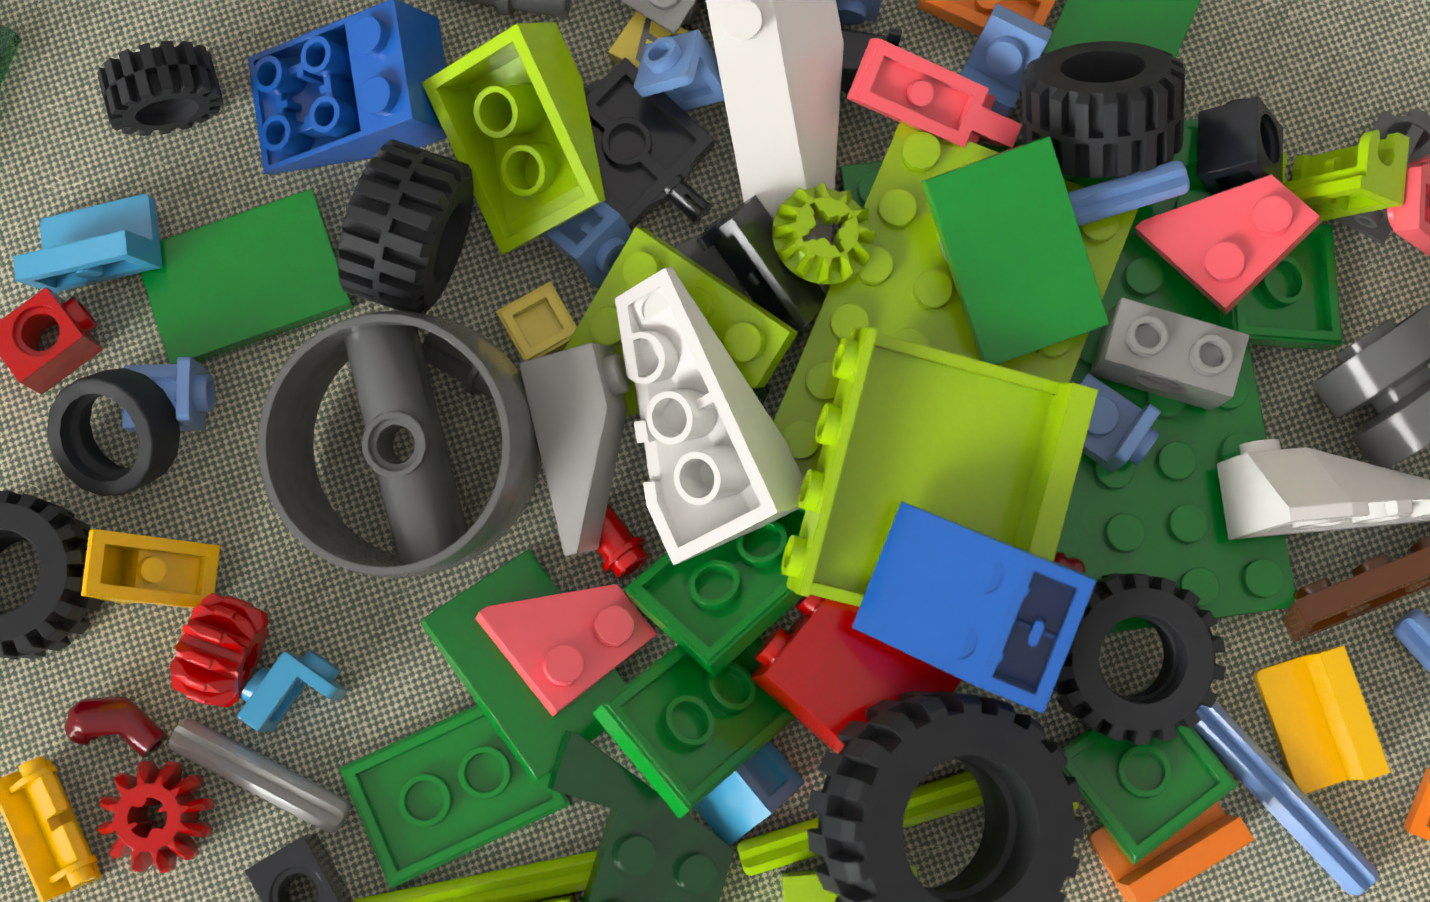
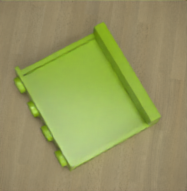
M870 327L853 328L850 339L843 337L838 345L832 368L833 377L840 378L833 405L828 403L824 405L816 427V443L823 444L816 470L809 469L806 472L799 493L798 506L800 509L805 510L799 536H790L783 554L781 571L783 575L788 576L786 587L801 596L809 597L810 594L860 607L901 501L1054 561L1098 389L1076 383L1057 382L880 334L877 333V329Z

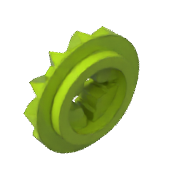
M825 182L815 188L805 190L799 187L780 205L772 225L774 248L782 263L798 277L817 284L840 283L860 272L871 257L870 254L877 233L872 231L869 222V208H861L852 199L850 190L839 192L828 189ZM819 218L825 226L833 223L836 225L841 223L843 225L833 239L834 245H831L826 238L818 240L813 238L805 242L816 226L815 219Z

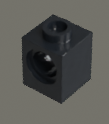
M1259 96L1231 100L1222 106L1198 112L1196 177L1212 195L1269 175H1273L1282 183L1283 127Z
M317 833L300 837L245 870L261 902H292L289 888L297 874L307 875L315 882L318 889L316 902L353 901L350 892Z

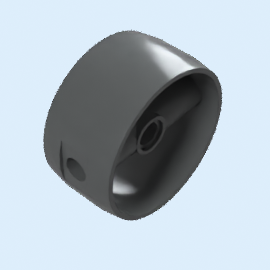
M379 311L353 317L322 330L306 341L294 352L276 376L268 392L259 425L258 452L263 482L271 503L285 526L305 547L319 557L347 570L374 577L409 578L426 575L461 565L488 550L504 536L527 506L539 476L542 460L522 375L509 358L487 338L462 324L444 318L409 311ZM418 330H427L440 336L459 349L472 362L487 383L499 414L502 430V458L498 479L486 508L468 531ZM348 361L365 424V431L362 437V453L367 464L377 473L397 555L369 544L344 524L328 502L316 471L313 441L317 413L328 386ZM403 427H406L412 433L415 442L413 454L405 462L396 456L393 449L394 437Z

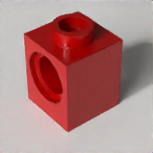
M45 287L0 320V357L19 383L42 395L103 350L90 332L98 324L75 296L66 301ZM53 325H59L60 334L57 342L51 348L40 351L39 340L42 333Z

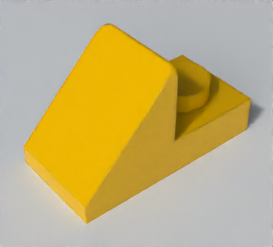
M90 529L81 596L123 604L146 603L193 609L201 604L202 600L210 593L215 594L220 545Z

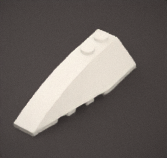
M706 0L743 200L745 202L756 195L774 220L780 205L799 187L805 190L815 188L825 182L828 189H835L844 48L836 0ZM819 218L815 219L816 226L805 242L813 238L815 240L826 238L831 244L832 224L825 226ZM819 284L827 295L828 284Z

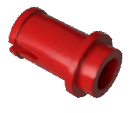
M607 504L600 543L596 551L605 561L602 565L605 573L613 572L618 579H623L636 571L649 558L648 553L644 550L646 540L642 536L635 538L611 506Z

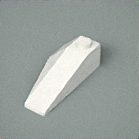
M673 268L662 269L616 297L615 303L626 375L635 382L640 420L634 421L637 443H644L650 480L643 482L646 506L673 565L748 534L799 509L798 500L803 477L787 442Z
M1265 439L1239 445L1240 455L1217 463L1228 540L1430 522V480L1308 447L1281 449L1279 439Z

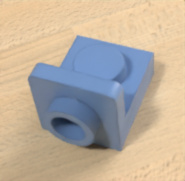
M996 3L960 75L989 88L987 93L996 97L991 111L1009 117L1022 90V71L1027 69V64L1032 60L1040 57L1049 41L1052 30Z
M602 202L541 236L579 266L588 280L600 289L632 231L617 211L605 202Z
M1088 373L1082 379L1080 385L1098 389L1082 453L1112 473L1123 466L1128 460L1138 465L1159 436V433L1152 429L1151 426L1161 411L1151 404L1143 409L1139 408Z

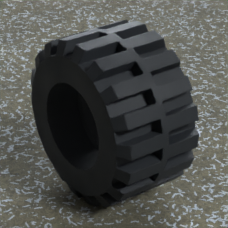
M1087 42L1070 45L1043 54L1040 58L1034 59L1027 64V69L1022 71L1023 144L1050 136L1061 172L1064 175L1086 178H1110L1132 175V173L1139 171L1145 172L1174 159V154L1180 153L1183 147L1185 69L1181 60L1173 57V54L1131 42Z
M394 139L389 140L377 151L367 164L356 185L341 231L338 248V274L340 285H342V290L345 293L398 311L425 314L437 302L453 274L470 222L474 186L472 170L469 168V165Z
M0 491V553L16 542L28 540L35 548L39 557L40 578L33 595L25 604L6 614L0 611V657L35 659L45 657V650L47 649L60 651L69 646L71 642L67 636L68 634L76 633L83 635L91 625L84 618V615L88 609L99 612L103 600L81 596L90 527L85 522L73 518L75 514L64 507L26 493L20 495L12 491Z
M1134 573L1102 575V579L1095 583L1053 690L1060 696L1057 702L1067 713L1075 716L1078 719L1077 722L1120 742L1121 740H1127L1134 744H1150L1151 738H1157L1165 742L1178 737L1176 728L1180 726L1192 729L1202 720L1196 713L1201 705L1212 708L1219 695L1209 691L1213 679L1224 681L1226 670L1225 666L1216 664V653L1226 652L1223 637L1212 635L1210 629L1218 623L1210 610H1203L1197 606V603L1201 600L1191 590L1176 587L1177 582L1164 577ZM1129 617H1139L1147 620L1159 634L1163 645V664L1157 678L1148 688L1137 694L1124 696L1115 693L1106 684L1100 670V649L1106 635L1116 624Z

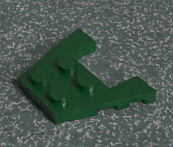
M565 730L547 788L611 808L582 902H719L735 849L689 815L685 814L679 819L657 791L583 736Z

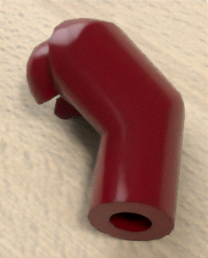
M123 696L85 698L77 702L68 711V719L64 726L67 737L80 745H88L91 740L98 739L99 736L118 734L142 758L151 755L167 737V734L132 700Z

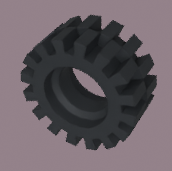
M172 40L161 41L160 47L151 48L150 43L138 45L140 51L135 53L126 49L118 53L119 59L109 58L104 62L105 68H99L97 72L109 123H111L112 128L116 131L122 129L123 134L132 135L139 131L140 136H150L153 131L160 130V134L163 135L172 133L171 128L180 127L182 130L192 128L191 122L203 123L209 120L208 114L216 115L224 102L210 51L207 52L206 47L200 44L193 47L192 42L182 41L177 46L173 45Z

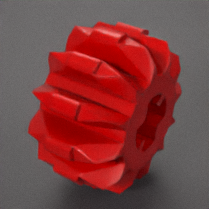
M210 593L206 596L201 604L193 608L191 618L187 625L183 626L181 638L174 647L176 653L170 665L172 689L185 694L186 698L204 705L229 708L236 703L252 675L256 674V667L264 654L262 650L268 637L267 613L253 607L252 603L231 595L225 597Z
M154 761L140 762L137 768V778L129 773L118 774L114 781L122 797L103 796L101 801H99L100 806L104 810L114 812V821L103 822L98 826L97 831L100 835L117 834L119 836L118 840L112 845L109 855L113 859H119L132 853L131 869L138 873L147 871L153 862L160 873L175 870L177 856L186 861L195 859L199 855V851L191 836L209 837L213 832V827L209 823L198 821V812L213 809L215 806L214 800L212 798L195 800L193 797L201 788L204 782L203 778L195 774L181 781L182 764L176 761L166 762L160 771ZM163 804L158 809V812H167L166 825L151 829V826L156 821H147L148 808Z

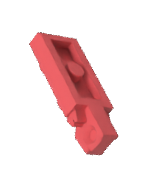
M879 38L870 39L846 98L902 124L930 133L935 137L963 148L966 147L968 141L977 144L979 139L994 146L1002 147V145L1013 148L1022 124L991 111L996 97L987 93L989 88Z

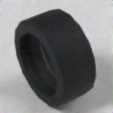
M126 368L104 370L77 379L62 389L50 408L47 427L52 455L64 475L82 490L103 497L127 494L167 473L178 455L181 434L179 423L176 419V410L165 391L145 374ZM100 396H106L115 400L127 411L135 424L139 441L137 459L128 468L112 462L102 453L94 440L90 424L92 405Z

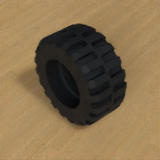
M944 691L901 693L898 701L882 700L867 708L866 717L869 721L868 723L851 720L838 734V739L844 744L839 754L826 751L817 769L819 772L827 775L822 792L811 790L808 810L818 813V828H810L807 830L810 852L822 855L825 863L817 866L815 872L823 889L838 895L835 898V902L1065 901L1066 895L1060 891L1066 877L1075 879L1081 860L1073 857L1075 839H1084V817L1075 816L1073 802L1081 800V794L1076 777L1066 776L1061 770L1068 765V759L1061 747L1055 741L1042 740L1046 735L1045 729L1030 715L1016 713L1013 705L996 698L978 697L974 694ZM950 759H957L968 768L981 791L985 810L983 835L974 857L960 874L940 886L926 888L915 877L905 854L903 843L904 816L908 802L920 781L938 765Z

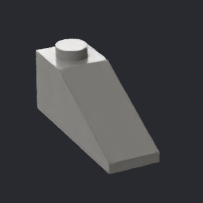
M588 343L519 363L564 556L598 550L628 409L624 393L629 391L630 382L626 375L625 363L619 354H614L613 346Z

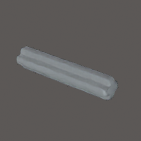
M182 719L170 737L168 746L173 752L328 833L337 832L349 814L351 804L347 799L194 719Z

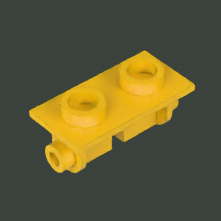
M44 756L36 757L21 764L18 767L19 771L0 777V811L40 902H47L102 878L96 864L98 859L96 855L91 853L56 774L58 769L56 765H52L50 759L46 761Z

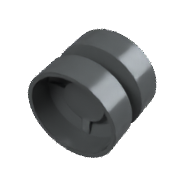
M1427 304L1398 324H1395L1389 318L1336 355L1340 363L1311 384L1336 418L1348 415L1370 403L1373 405L1377 413L1361 426L1352 437L1354 443L1372 465L1388 469L1430 444V369L1427 366L1430 364V307Z

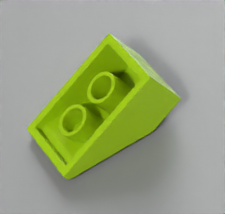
M556 22L517 23L422 82L457 160L468 164L472 170L473 195L501 255L518 249L606 200L583 80Z

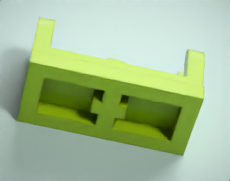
M1373 130L1362 135L1359 145L1313 156L1306 154L1295 156L1291 169L1292 181H1287L1285 177L1287 154L1283 152L1282 184L1320 216V221L1402 206L1404 203L1410 137L1397 132L1388 134L1386 139L1380 140L1379 130Z

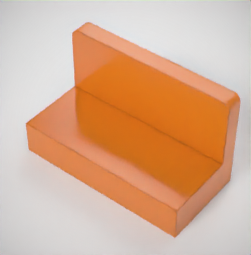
M1218 801L1134 865L1129 862L1102 826L1092 831L1088 836L1091 845L1126 902H1154L1255 840L1240 816L1226 815Z

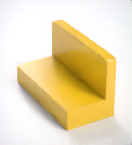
M1344 645L1321 649L1254 672L1253 677L1289 778L1304 794L1347 780L1366 781L1391 773Z

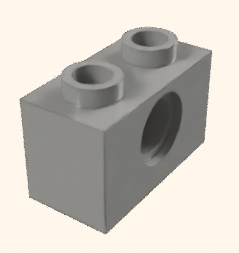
M1121 298L1108 312L1109 325L1102 327L1090 370L1092 376L1210 411L1215 410L1233 397L1249 339L1248 334L1125 298Z

